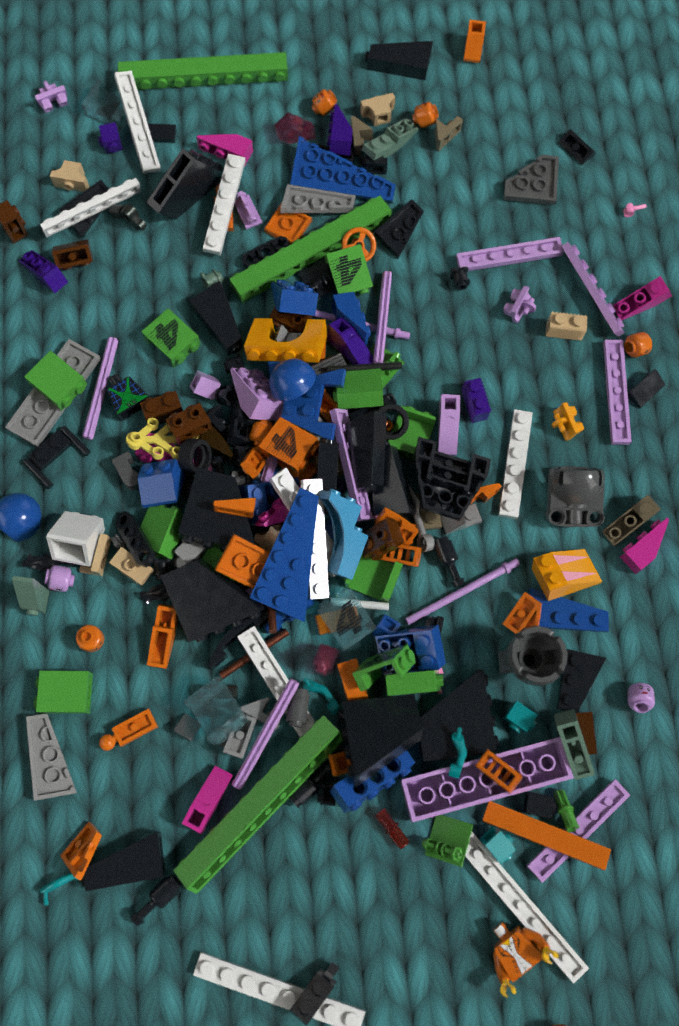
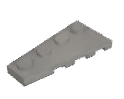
M287 184L280 213H349L354 208L356 195Z
M48 714L27 716L26 723L34 801L76 794V788Z

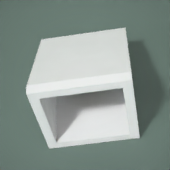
M65 511L46 536L52 560L90 567L94 559L100 533L103 534L105 531L103 518Z

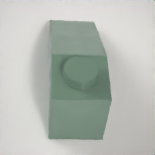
M13 576L12 582L20 608L30 616H38L39 613L45 614L50 591L33 578Z
M572 709L554 714L556 726L574 779L578 780L595 775L575 710Z

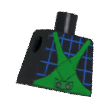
M119 374L111 376L109 380L112 386L107 391L120 421H123L142 410L140 402L149 397L131 377H126L122 380Z

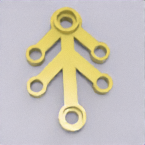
M149 418L147 425L142 430L131 432L126 436V443L133 450L142 448L156 460L162 459L164 451H166L172 458L178 459V454L175 452L179 453L180 447H172L168 444L176 443L173 436H166L170 432L167 424L154 436H147L151 431L158 429L159 421L156 418ZM149 444H155L157 447H152Z

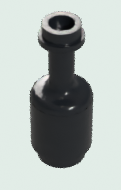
M448 536L435 540V553L440 565L448 567L453 579L451 584L454 588L465 584L464 578H460L455 566L458 555L452 541L448 539Z
M329 760L323 762L324 767L313 777H308L289 797L297 808L301 805L304 806L319 791L318 783L328 773H332Z
M170 874L168 877L165 876L149 892L150 901L140 911H134L130 916L134 924L137 926L143 924L144 918L155 907L164 908L180 892L179 889L182 887V884L173 874Z

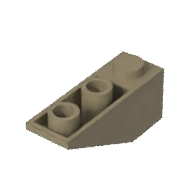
M647 495L605 528L602 533L615 546L662 509L650 495Z

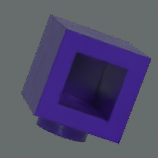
M116 122L100 125L101 136L98 139L100 146L105 148L106 154L123 150Z

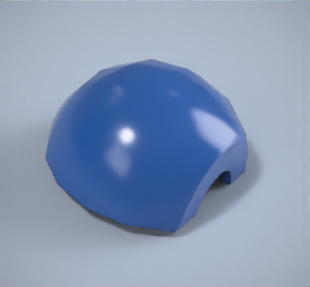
M297 358L283 360L273 368L270 374L269 389L273 397L279 401L296 399L312 387L316 380V372L303 360Z
M12 493L0 499V530L16 542L29 539L38 531L41 525L42 513L40 505L34 498L23 493Z

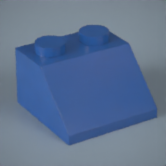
M177 459L147 463L141 466L137 479L143 508L178 502L186 473L179 467Z

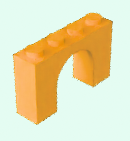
M254 318L244 344L246 358L250 361H283L297 358L304 362L319 363L328 335L326 320L307 319L304 331L298 338L288 342H277L273 340L275 330L272 318Z

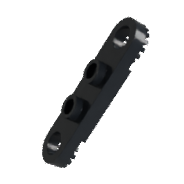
M124 511L116 519V528L136 563L142 567H150V564H153V561H155L156 553L134 516Z

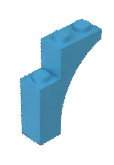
M321 490L319 499L330 515L334 533L333 551L327 567L328 572L341 578L352 580L368 539V535L362 533L363 529L355 526L362 506L356 504V500L351 497L340 496L341 492L337 490Z

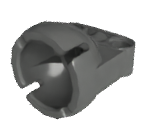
M578 466L550 467L548 473L547 510L545 511L546 520L553 525L564 527H594L601 525L605 518L603 514L604 470L601 468H591L589 470L588 467ZM558 511V519L552 520L551 514ZM596 512V520L590 521L591 513Z
M534 625L523 628L511 639L506 650L498 652L500 673H513L527 685L543 686L551 684L559 678L560 674H563L567 666L568 653L565 643L559 635L557 637L554 636V631L547 627ZM524 657L531 659V666H527L524 663Z

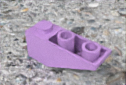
M441 394L439 401L438 451L451 456L457 455L460 395Z

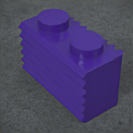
M481 378L463 382L464 384L461 389L471 423L487 420L492 410L490 409Z

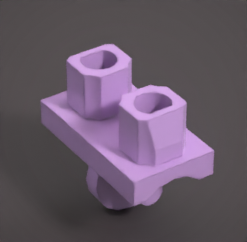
M43 81L45 87L39 89L40 94L35 95L39 107L41 106L45 113L53 110L51 104L53 101L57 100L60 107L68 105L67 92L64 85L56 87L55 83L48 85L47 81Z
M524 286L522 290L513 289L511 301H515V304L506 303L503 309L504 314L512 317L515 323L519 322L522 314L527 315L528 312L533 313L536 310L535 300L528 293L529 287Z

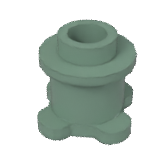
M213 269L211 273L206 275L204 272L200 273L203 286L206 289L218 281L222 284L223 277L219 271L217 272Z

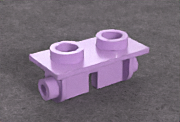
M243 191L238 192L234 205L245 228L249 229L262 224V220L249 194L246 195Z

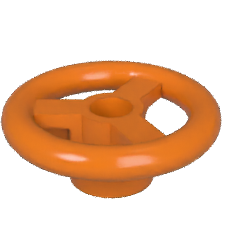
M363 227L350 229L343 237L342 249L355 246L359 242L366 262L369 261L376 251L374 235ZM355 233H360L359 238H354L350 242V245H347V241L351 235ZM365 235H367L371 241L370 252H368L364 248Z

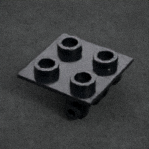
M324 257L297 272L305 285H309V287L313 288V291L318 293V298L336 289L329 264H326Z

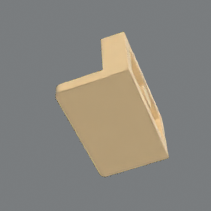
M100 533L92 564L90 567L80 565L79 571L81 573L103 576L111 545V539L108 535Z

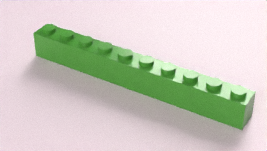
M286 52L118 62V72L132 70L137 89L288 81Z
M381 196L371 198L362 206H357L351 212L342 214L335 221L326 223L322 228L310 232L306 237L295 240L288 247H283L277 253L266 256L259 263L252 264L246 270L234 274L230 278L231 288L243 304L271 288V282H277V279L286 280L301 269L325 257L326 254L341 249L343 237L350 229L363 227L371 232L379 228L391 218L392 210ZM355 233L351 235L347 241V245L350 244V242L354 238H359L360 233Z
M324 715L316 720L309 731L302 735L291 749L285 752L281 760L273 765L261 780L256 782L253 789L243 796L231 811L226 813L224 819L210 830L209 834L194 847V850L179 862L173 871L187 890L197 894L326 760L328 755L343 742L342 733Z

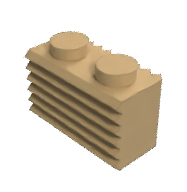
M552 311L546 322L545 336L582 341L587 331V316L561 312L554 313Z

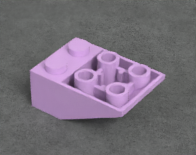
M242 367L230 369L239 404L245 414L250 419L277 421L281 417L284 401H279L273 397L269 389V380L264 376V373L258 369L248 370Z

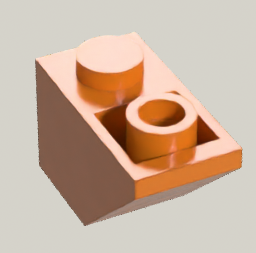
M469 20L463 61L480 63L486 21Z

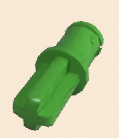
M563 789L556 790L554 798L559 808L558 814L563 819L566 831L574 832L580 828L573 812L574 807L570 806Z

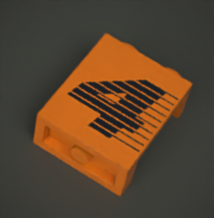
M280 417L258 447L262 455L267 458L270 455L291 466L295 474L299 476L302 471L308 468L311 458L318 454L319 440L314 435Z

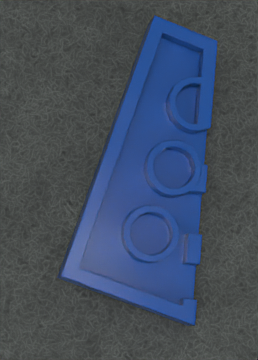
M533 588L529 589V594L542 603L539 626L559 630L609 631L608 611L562 597L547 601L543 591Z

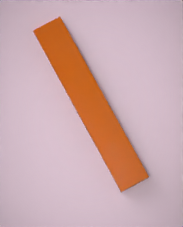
M492 801L488 802L483 822L605 871L611 849Z

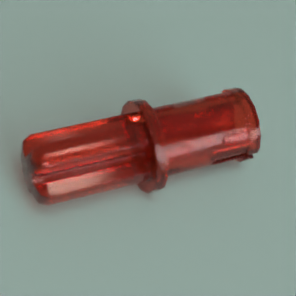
M385 808L375 815V818L386 830L385 834H389L399 849H403L408 845L409 840L398 827L399 823H395Z

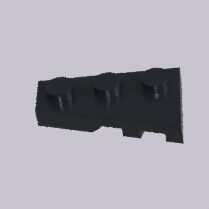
M100 180L60 208L59 211L61 213L64 210H70L81 202L85 203L91 200L95 195L107 192L109 188ZM101 212L72 225L82 239Z
M411 199L381 225L374 235L399 259L424 211Z
M567 649V666L561 676L556 709L565 711L574 709L575 713H578L606 658Z

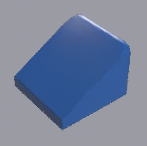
M384 614L373 635L378 636L397 632L401 624Z

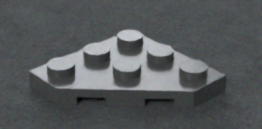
M541 155L535 162L521 169L514 177L507 179L504 184L503 200L555 205L557 201L559 156Z

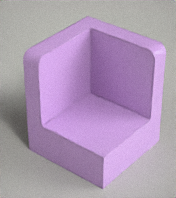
M197 370L190 388L193 393L214 400L215 391L220 387L221 383L217 378Z

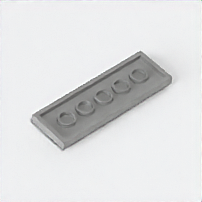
M68 339L57 355L83 376L85 381L101 360L99 355ZM33 388L5 428L30 444L39 447L66 408L61 411Z

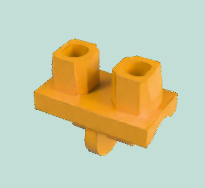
M565 402L553 411L556 421L552 422L551 425L553 428L559 427L565 441L571 440L584 430L582 422H575L574 417L577 415L575 406H568V403Z

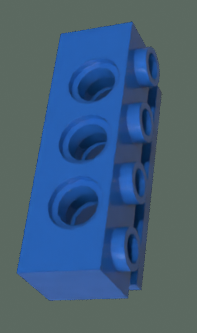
M405 751L359 786H354L353 778L349 779L347 776L335 784L330 792L344 813L350 810L354 812L363 805L362 802L367 799L369 801L379 794L380 790L390 788L396 783L395 780L400 777L403 779L412 772L411 768L415 761L408 751Z

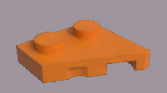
M524 592L503 622V625L515 634L523 628L534 625L539 626L542 603L527 592Z
M90 822L84 826L60 855L72 875L78 880L83 878L102 837L95 825Z

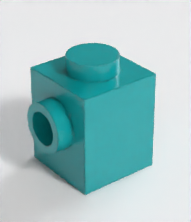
M515 701L503 717V720L510 724L509 728L518 734L520 732L525 733L528 730L531 732L537 723L535 721L537 714L519 701Z
M492 826L479 839L500 864L507 862L516 851L511 844L513 839L506 832L502 833L495 826Z

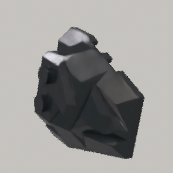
M418 437L414 457L422 510L459 521L480 489V486L487 478L491 459L472 454L467 461L435 451L437 442Z

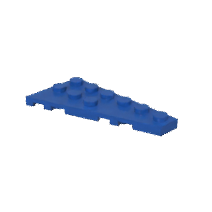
M299 136L290 185L356 195L355 198L365 200L381 196L386 203L393 204L396 184L378 175L375 176L367 172L366 169L359 168L353 165L352 162L330 151H325L319 148V145L311 144L305 141V138Z
M300 487L250 598L305 622L319 496Z

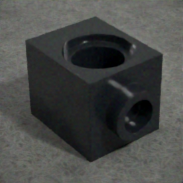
M530 791L525 792L522 813L551 819V815H554L556 810L554 797Z

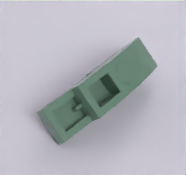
M405 118L387 127L383 135L363 144L362 151L373 160L380 157L387 158L409 141L419 130V127L412 120Z

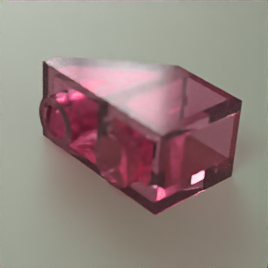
M289 112L275 124L278 139L287 143H298L299 136L305 138V141L316 138L314 125L310 121H306Z
M320 643L312 663L313 669L316 671L315 673L327 677V674L332 675L339 650Z

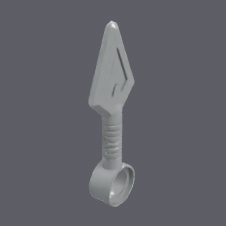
M409 486L416 509V514L412 516L419 530L417 547H421L422 552L432 551L435 546L434 538L431 534H426L419 513L420 500Z

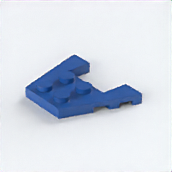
M338 369L316 375L314 384L305 394L296 399L284 401L281 417L316 436L327 440H334L336 425L334 423L318 422L324 388H343L346 370Z

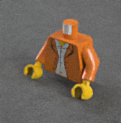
M503 922L493 929L500 939L495 944V951L493 953L495 971L501 984L500 992L506 998H508L506 994L508 987H510L513 994L516 993V988L509 983L510 980L512 983L515 982L542 959L545 963L552 964L549 960L550 954L558 958V953L549 949L548 943L536 931L521 928L520 926L509 931Z

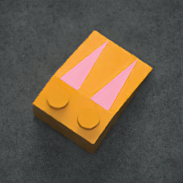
M585 549L550 552L533 558L531 569L547 601L602 583Z

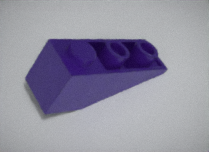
M335 104L334 111H331L330 122L333 123H329L328 134L331 135L327 137V146H330V152L334 154L350 156L353 129L338 104Z
M33 250L26 252L19 260L34 277L53 293L58 292L68 283L56 265Z
M341 317L329 324L326 340L354 365L373 364V356L356 329L347 320Z

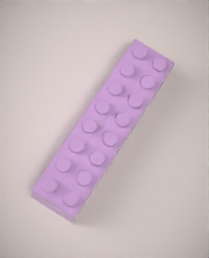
M558 737L495 754L523 777L511 794L475 766L480 759L465 762L459 778L449 776L450 767L399 780L410 822H416L573 779L574 777L561 738ZM491 757L484 765V768L487 769L492 763L493 759ZM496 764V766L491 771L492 774L496 772L500 764ZM506 769L502 771L498 779L501 780L507 772ZM511 774V776L508 778V780L505 782V784H506L507 786L509 785V783H510V782L512 781V779L514 778V776H513L512 774Z

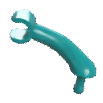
M304 678L303 688L310 692L322 694L329 703L326 707L332 715H335L341 708L328 688L313 680Z
M458 727L457 732L451 735L458 751L456 764L451 763L448 773L449 776L454 778L460 777L467 756L461 727Z
M69 873L43 886L39 893H43V905L49 904L48 892H52L73 879H78L72 873Z

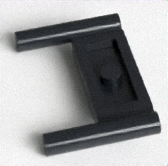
M63 426L59 432L57 430L29 454V458H26L23 464L47 489H50L53 483L41 472L57 459L72 444L84 456H88L91 451L66 426Z

